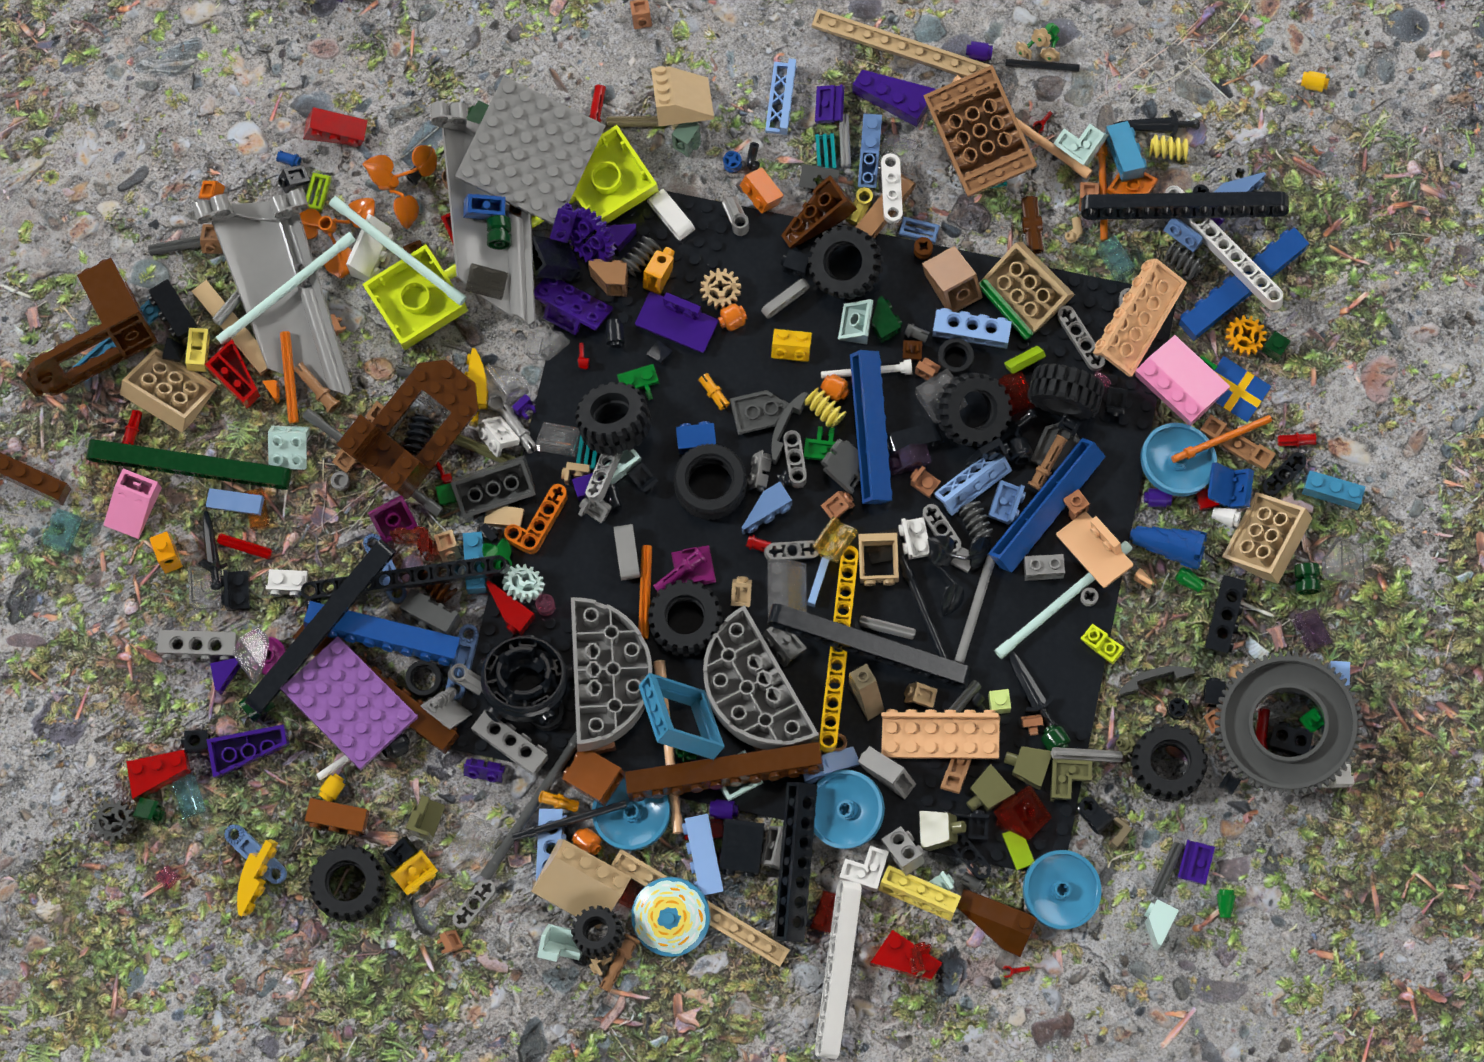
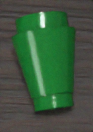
M1182 567L1175 576L1178 584L1196 592H1199L1205 584L1189 568Z
M1219 889L1218 894H1216L1220 913L1219 917L1231 918L1236 895H1234L1235 890Z

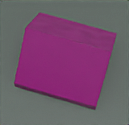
M399 496L368 512L378 534L386 543L418 527L403 496Z

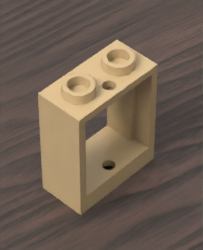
M897 533L858 534L860 584L864 583L865 586H874L876 583L894 585L895 582H899ZM893 545L894 575L865 576L864 546Z

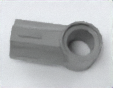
M737 197L727 198L722 202V205L732 225V230L734 234L743 236L749 231L748 217L745 215ZM740 222L744 223L743 226H737L736 224Z
M456 664L449 669L448 677L452 682L458 683L473 693L480 695L482 692L481 676L467 669L463 664ZM455 668H459L462 671L463 675L461 678L454 676L453 671Z

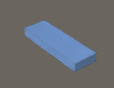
M209 488L205 507L261 515L264 496Z

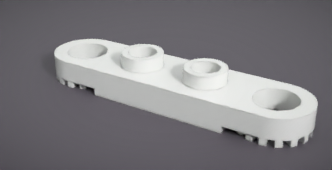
M890 153L884 155L881 160L883 216L886 222L895 224L902 219L903 214L899 157ZM891 159L896 164L893 167H889L885 163ZM894 210L898 213V216L890 217L888 212Z

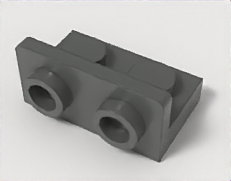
M773 627L766 629L762 635L776 661L783 667H786L791 660L804 653L807 649L796 635Z

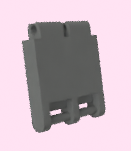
M837 439L830 449L831 452L827 453L821 464L825 467L823 470L849 494H853L855 486L860 481L858 450L849 441Z

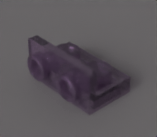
M1316 607L1301 614H1295L1293 625L1297 631H1300L1302 644L1310 652L1332 643Z

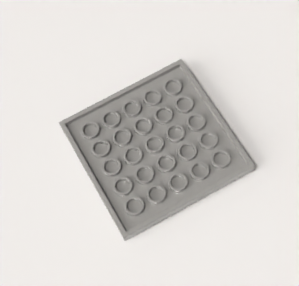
M503 76L455 178L492 196L506 197L505 202L553 225L558 208H562L563 205L570 202L606 125Z

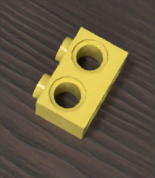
M189 328L185 361L188 371L207 372L205 363L208 362L210 343L208 329Z

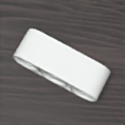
M661 189L647 200L651 208L679 241L695 230L692 222L664 189Z

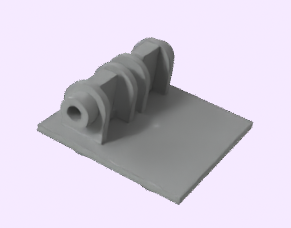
M453 687L446 688L445 691L440 692L420 706L448 729H452L472 715L471 712L454 700L456 689Z

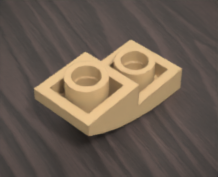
M500 506L488 510L485 514L484 524L502 528L511 524L521 527L524 509Z

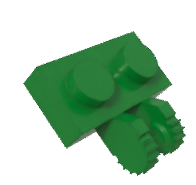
M654 364L617 375L619 382L626 383V385L630 384L635 389L645 388L648 400L653 399L649 386L659 383Z
M818 426L817 440L808 438L805 440L804 459L822 461L827 453L831 452L830 449L835 443L833 442L835 428H830L828 434L829 441L821 440L823 427Z

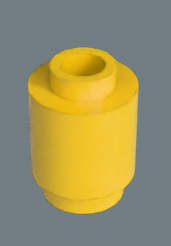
M1304 71L1301 86L1308 90L1323 92V89L1327 90L1329 78H1326L1327 74Z
M336 773L333 776L328 775L319 789L320 793L318 796L328 802L336 800L345 787L344 779Z

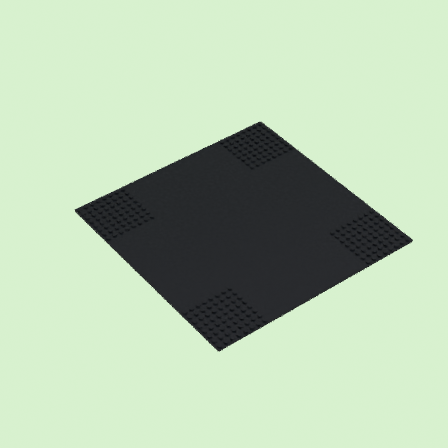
M666 191L695 227L692 233L679 241L651 208L647 201L649 198L606 224V226L636 224L637 234L620 252L617 250L613 251L615 255L608 262L626 258V253H631L632 247L637 248L636 243L641 242L643 236L653 239L661 247V252H663L665 247L673 249L675 252L673 255V270L660 296L664 297L666 292L701 306L702 313L716 319L721 317L720 311L722 308L721 305H718V308L715 309L713 303L708 306V300L703 301L702 296L704 294L700 293V289L703 288L701 287V281L706 282L704 275L710 276V270L717 273V268L720 269V272H723L726 268L728 274L732 271L734 272L733 278H739L738 283L741 284V289L738 290L741 291V295L736 296L737 302L731 301V303L743 307L747 315L745 325L734 331H729L726 327L722 328L718 320V324L705 352L700 353L635 325L649 292H651L643 288L645 267L640 266L641 273L634 272L636 277L628 272L627 297L608 296L591 277L589 261L585 262L584 256L580 258L579 252H574L575 247L573 246L572 251L581 270L571 281L565 282L612 306L613 309L597 330H593L581 323L579 332L574 335L554 324L534 406L536 413L533 412L529 427L530 437L537 444L538 449L535 452L531 449L533 452L531 454H528L525 448L523 451L532 475L536 495L510 504V507L524 509L521 527L527 530L553 485H563L566 488L568 499L537 553L527 554L510 545L512 550L510 555L512 567L515 568L516 564L520 567L526 564L528 569L534 567L533 571H539L538 577H543L542 582L545 583L542 594L538 596L536 601L531 599V602L528 603L524 599L522 603L520 598L516 599L532 611L536 617L522 636L532 635L554 646L562 656L565 665L571 664L574 676L571 597L593 599L598 603L608 604L626 615L638 628L640 578L621 581L614 527L633 524L640 575L642 545L652 546L650 608L653 597H657L658 592L653 585L674 569L671 552L709 545L716 582L705 584L704 587L706 589L709 587L713 591V595L717 596L722 610L723 623L729 615L742 607L731 606L732 581L740 576L748 577V580H752L751 604L746 609L761 635H763L766 629L771 627L767 624L771 606L775 603L833 621L841 552L844 547L853 546L858 550V565L852 617H856L858 623L861 616H866L914 628L916 633L914 639L911 640L861 627L862 631L938 656L907 580H904L899 560V582H895L894 585L876 583L874 586H865L864 583L860 584L858 534L897 533L898 558L905 556L910 569H913L915 581L949 660L955 661L984 564L978 568L971 567L968 573L952 565L951 562L948 566L943 567L957 583V586L963 587L964 600L956 611L948 616H942V594L947 586H952V583L941 570L937 569V566H934L928 560V556L909 560L908 554L904 555L902 543H905L904 536H900L898 525H901V519L903 518L911 520L923 517L924 507L928 504H934L938 506L961 540V547L969 550L974 538L969 536L971 531L966 530L968 524L963 523L965 517H960L962 510H959L954 515L949 514L944 504L935 497L934 493L928 498L911 486L912 479L910 476L916 468L920 469L924 466L926 468L925 471L941 481V484L935 490L937 491L967 468L964 465L965 461L982 446H966L955 443L953 439H949L945 435L946 431L940 429L943 442L938 445L899 455L889 454L892 501L882 505L862 504L861 482L859 481L854 488L853 494H850L855 506L845 511L833 521L821 505L836 492L845 490L823 470L825 467L821 464L822 461L804 459L806 484L802 488H794L788 485L785 487L786 492L792 499L791 509L784 514L778 513L771 522L767 524L762 523L756 531L751 534L747 532L744 535L742 533V526L763 493L757 491V487L748 490L749 484L747 483L745 497L739 507L731 514H728V516L715 520L700 519L687 512L680 505L674 489V471L680 458L685 455L679 454L676 427H680L681 424L699 425L698 423L703 421L714 423L716 444L725 446L737 454L745 467L747 479L752 471L751 459L755 453L763 450V454H770V458H772V438L775 427L738 435L731 404L728 407L723 404L725 409L719 410L714 400L708 397V392L698 381L702 376L707 382L704 377L706 373L709 374L716 386H720L722 394L729 402L730 398L767 390L781 400L791 403L803 392L808 393L809 396L816 388H819L818 392L822 391L820 386L824 379L821 378V371L851 369L850 354L859 350L879 351L881 366L904 362L902 361L903 341H920L911 336L908 338V335L904 334L908 324L912 325L913 323L914 326L930 332L926 342L922 341V361L924 358H928L938 364L940 346L949 339L933 337L932 335L936 310H941L945 307L926 278L922 263L950 248L933 244L932 255L928 259L921 260L914 254V243L916 241L878 234L875 240L876 244L881 248L880 254L884 260L881 263L883 272L879 273L878 278L880 280L878 283L873 284L874 288L870 292L866 291L864 296H857L855 299L850 300L831 296L813 281L814 277L809 271V268H811V264H809L804 279L808 282L810 288L777 314L767 319L761 312L762 308L802 279L783 272V265H781L783 255H787L788 250L791 249L781 235L794 216L769 211L761 214L758 209L741 206L748 217L749 231L743 236H738L732 230V225L722 202ZM740 222V223H737L736 225H737V226H743L744 223H741V222ZM597 230L594 231V233L591 234L588 238H586L584 240V243H586L590 237L595 235L597 233ZM820 233L791 250L812 257L811 247L816 246L817 243L814 241L818 237H823V234ZM851 245L839 247L833 253L830 260V270L840 280L852 279L858 274L862 266L860 251ZM958 249L977 274L978 282L1001 259ZM1049 268L1075 294L1065 306H1070L1074 309L1096 344L1105 333V327L1112 321L1115 310L1119 308V295L1121 291L1126 288L1131 289L1132 284ZM722 286L718 287L719 291H723ZM982 290L983 298L957 311V313L961 311L969 312L975 316L983 314L993 319L1005 318ZM880 296H883L885 300H889L893 308L891 311L894 316L898 315L902 322L901 333L883 343L879 341L872 329V320ZM868 299L873 300L867 344L839 340L838 336L844 304ZM1176 302L1139 366L1169 340ZM1064 311L1062 317H1067L1069 324L1072 323L1069 319L1070 313H1065ZM1058 312L1027 340L1011 324L1007 349L969 343L974 351V362L967 373L986 374L991 378L999 380L998 384L1004 385L1006 388L1004 393L1009 394L1011 400H1008V404L1012 405V411L1009 410V416H1012L1011 420L1017 422V420L1026 415L1029 409L1036 411L1037 418L1029 420V422L1020 427L1022 437L1029 440L1033 453L1045 427L1059 423L1062 419L1060 415L1051 414L1034 406L1028 399L1027 394L1034 369L1044 364L1067 365L1068 367L1087 371V373L1101 379L1104 384V393L1098 414L1091 419L1076 418L1073 420L1082 422L1077 431L1079 439L1084 438L1095 442L1106 457L1079 490L1090 503L1087 513L1092 518L1097 516L1121 544L1125 540L1129 543L1143 474L1140 458L1141 449L1151 433L1158 397L1135 376V373L1133 376L1128 377L1106 359L1101 370H1090L1058 321ZM620 319L624 326L625 343L619 348H611L610 345L606 344L605 325L607 320ZM955 321L948 323L951 327L958 326V323ZM974 324L967 326L970 330L977 329V326ZM992 327L986 329L988 333L996 332ZM1072 327L1071 333L1079 335L1081 333L1080 327ZM774 329L811 332L809 361L772 358ZM658 340L673 351L662 366L646 355ZM1083 342L1081 348L1088 351L1091 349V344ZM579 343H584V358H589L588 369L578 367ZM1035 346H1039L1045 352V358L1014 374L1004 364V362ZM952 347L946 351L945 361L951 367H961L967 361V354L962 348ZM1091 353L1090 355L1093 358L1092 364H1097L1098 366L1100 359L1096 360L1093 353ZM911 361V375H905V373L901 372L881 373L886 433L889 434L933 422L941 424V421L936 419L939 409H935L936 403H940V399L937 397L939 392H944L942 387L946 383H951L950 380L952 378L960 376L948 375L940 368L936 377L930 383L915 374L919 361ZM654 364L659 383L649 386L653 399L648 400L645 388L639 389L645 397L651 414V429L648 431L647 437L642 439V443L639 446H634V450L641 457V462L659 480L656 483L657 486L650 492H641L629 476L625 475L615 483L616 487L619 488L618 494L623 504L622 507L610 510L603 523L598 522L587 513L580 516L578 515L581 509L579 505L582 501H578L572 479L575 477L571 475L569 485H565L564 479H561L562 469L566 468L567 462L576 463L581 435L575 418L579 402H582L583 396L585 394L588 395L591 389H597L601 384L608 385L609 382L618 384V374ZM852 376L841 377L848 382L847 389L850 392L845 400L841 398L834 405V408L841 406L839 413L844 411L847 413L842 421L833 427L835 428L833 442H836L837 439L847 440L858 450ZM1109 386L1128 389L1125 412L1120 414V416H1112L1108 414L1109 412L1105 411ZM969 392L960 403V417L966 426L971 428L979 427L987 417L988 405L984 396L979 392ZM805 405L800 415L792 413L779 442L784 443L786 432L790 430L798 432L801 437L804 456L806 438L817 440L818 426L823 427L821 440L829 441L828 434L832 426L827 427L826 421L822 422L820 420L821 416H816L815 411L810 410V405ZM617 413L610 415L601 423L610 424L617 422L626 414ZM790 438L787 442L793 445L797 443V440ZM585 443L583 445L581 464H584L586 452ZM591 449L589 453L588 465H591L593 450ZM783 450L777 465H774L771 461L770 472H762V474L769 475L766 489L778 483L776 474H782V471L785 470L788 475L785 450ZM597 453L596 464H597V462H598V460H599V457H600V455H601L600 453ZM793 456L790 458V461L797 463L800 461V458ZM1009 460L1008 463L1012 471L1000 480L1018 487L1020 485L1025 486L1023 491L1026 492L1025 498L1022 503H1019L1017 508L1020 510V515L1039 492V490L1027 484L1035 475V469L1038 465L1033 464L1031 461L1023 465H1017ZM706 464L693 472L689 480V486L698 497L711 500L723 496L729 490L732 479L728 471L722 466ZM796 474L793 476V479L800 481L803 479V476ZM603 475L599 477L600 481L604 479ZM962 480L958 484H962L966 480ZM999 481L971 501L981 502L977 506V508H984L980 515L988 516ZM947 491V492L944 493L942 496L945 497V496H946L947 494H949L951 491ZM560 492L559 494L555 493L556 498L559 495L562 496V492ZM605 494L603 501L610 505L607 494ZM1067 506L1034 544L1029 553L1026 554V556L1063 554L1064 578L1025 581L1024 558L1012 573L1000 568L995 563L964 661V665L972 669L968 685L973 680L980 683L981 689L977 693H980L985 698L982 705L985 706L986 710H990L989 691L1009 689L1011 711L1010 713L999 714V759H972L960 794L940 789L951 759L889 758L904 767L916 783L905 799L866 772L861 765L848 769L868 776L875 782L882 793L885 806L884 819L879 831L872 840L882 841L883 837L901 826L905 832L909 831L914 838L913 843L916 846L918 844L921 846L919 811L943 812L944 810H949L952 813L967 815L973 813L966 804L974 797L970 792V788L991 764L1015 791V795L988 812L982 805L977 809L985 811V814H989L988 840L969 841L990 865L1016 870L1002 833L1019 827L1023 831L1034 861L1048 852L1069 849L1082 781H1072L1071 800L1055 799L1053 802L1050 801L1052 756L1040 790L1012 776L1015 766L1004 763L1007 751L1019 755L1021 746L1047 750L1041 740L1046 729V722L1043 720V725L1037 726L1038 735L1030 736L1028 727H1023L1021 722L1022 716L1038 715L1040 712L1025 713L1026 708L1032 706L1015 674L1009 654L1000 659L994 651L1088 573L1087 569L1056 535L1059 530L1072 521ZM551 507L547 508L544 513L552 514L554 509ZM928 510L927 516L933 517L934 523L932 525H934L938 521L934 516L936 511ZM986 517L983 520L984 522L990 521V524L986 527L987 529L993 528V531L990 533V536H992L990 538L991 549L1013 522L1008 525L990 517ZM925 522L928 538L934 537L935 535ZM538 524L536 525L535 530L541 531L544 529L545 525ZM940 524L936 530L939 534H945L947 527ZM513 531L509 534V537L514 539L519 533ZM830 531L838 533L837 540L816 605L812 607L807 605ZM753 535L756 538L771 541V543L812 540L819 544L820 553L812 559L769 561L766 559L764 552L752 548L749 550L746 544L749 536L753 537ZM529 540L525 546L533 547L536 542ZM791 545L787 548V552L790 556H795L797 549ZM810 545L808 548L802 549V552L810 551V554L812 555V552L815 551V548H812ZM893 545L864 546L865 576L894 575ZM783 546L781 550H774V547H772L769 553L775 557L777 553H783ZM847 554L845 556L847 560H852L855 558L852 554ZM501 561V563H500V568L503 567V562H502V561ZM845 572L843 574V577L845 578H851L853 576L849 572ZM504 575L493 576L492 583L503 590L504 584H502ZM1122 576L1106 588H1103L1094 580L1086 587L1093 588L1098 592V600L1094 606L1083 605L1080 600L1081 591L1012 650L1022 661L1046 701L1050 695L1054 697L1046 709L1052 720L1057 723V726L1063 727L1069 736V748H1089L1106 659L1081 640V637L1092 624L1106 632L1109 637L1111 636ZM844 590L840 594L846 597L850 595V592ZM490 591L471 671L476 674L480 660L483 657L486 658L496 645L506 639L521 636L518 633L514 635L506 628L507 625ZM1086 593L1085 600L1089 599L1090 601H1093L1092 599L1094 595H1089L1088 593ZM690 602L675 605L670 609L667 616L669 627L679 634H691L697 631L704 621V614L701 608ZM840 609L838 611L841 615H846L848 613L846 609ZM649 626V638L644 640L651 655L652 674H655L653 662L665 660L667 679L705 690L703 665L706 651L703 649L700 651L701 654L695 656L692 653L689 654V657H684L683 654L678 656L672 655L671 651L666 652L662 649L661 645L657 644ZM796 635L807 648L806 651L791 660L786 667H783L780 663L778 664L815 729L820 733L830 646ZM834 648V650L837 651V652L843 651V650ZM537 649L536 657L540 659L539 656L543 653L549 660L551 667H553V660L555 659L547 652ZM506 652L499 655V662L504 664L503 655ZM848 652L838 733L845 736L847 748L854 747L858 759H860L861 754L869 746L880 753L882 752L881 714L868 721L849 689V673L865 664L868 665L877 681L885 712L888 709H895L898 712H906L908 709L925 712V710L932 709L937 710V713H945V710H948L965 689L956 688ZM834 664L832 666V669L836 671L841 670L842 666L839 664ZM530 668L517 669L510 675L509 680L505 681L508 685L507 689L512 692L515 690L526 691L541 685L545 680V673L538 674ZM554 674L552 675L553 685H550L547 690L550 693H554L558 687ZM574 681L568 682L567 692L562 701L565 708V718L556 729L542 731L531 722H516L505 718L500 720L504 724L506 722L512 724L516 728L515 732L518 734L524 733L532 740L530 743L537 746L539 744L547 750L546 754L549 759L541 769L549 771L552 769L576 731ZM919 682L936 688L937 694L933 708L904 702L906 687L911 683ZM831 683L829 685L832 689L840 687L838 683ZM497 687L490 688L492 693L495 691L499 693ZM466 688L462 706L471 712L472 715L456 726L459 738L452 745L453 750L515 763L472 731L471 727L489 705L485 701L482 692L480 695H477ZM503 695L510 705L523 707V703L514 702ZM668 699L673 728L701 737L691 706ZM972 699L961 711V713H964V710H975L976 713H983L981 709L972 704ZM830 701L827 704L830 708L838 706L834 701ZM646 707L635 725L626 734L614 741L616 750L599 754L601 757L622 768L624 772L666 766L664 744L657 743ZM558 708L554 711L556 716L558 714ZM714 715L725 746L715 758L737 755L744 750L746 753L756 752L751 745L739 740L726 730ZM828 720L825 722V724L829 727H832L836 724L833 720ZM498 726L493 727L491 734H498L501 728ZM509 738L506 741L508 746H513L516 743L515 738ZM837 740L836 748H841L844 743L841 740ZM674 748L675 764L685 763L682 760L683 758H678L676 748ZM525 749L522 751L521 755L523 757H529L532 751L530 749ZM577 749L561 773L564 774L566 768L571 766V764L574 761V756L577 753ZM699 755L696 757V760H691V762L710 758ZM802 775L795 778L789 777L780 790L771 783V780H762L763 784L730 800L735 801V805L739 806L738 811L784 820L787 782H805ZM710 788L698 793L684 792L682 795H679L681 799L709 805L711 801H716V799L727 800L721 789L713 790ZM957 817V821L965 822L966 832L963 834L968 839L969 819ZM959 836L957 837V844L961 847L958 850L961 853L962 849L968 845L965 843L963 846L960 843L961 837ZM949 846L929 851L959 858ZM967 850L964 852V858L972 861L975 858V853ZM1026 867L1018 871L1027 872L1029 867Z

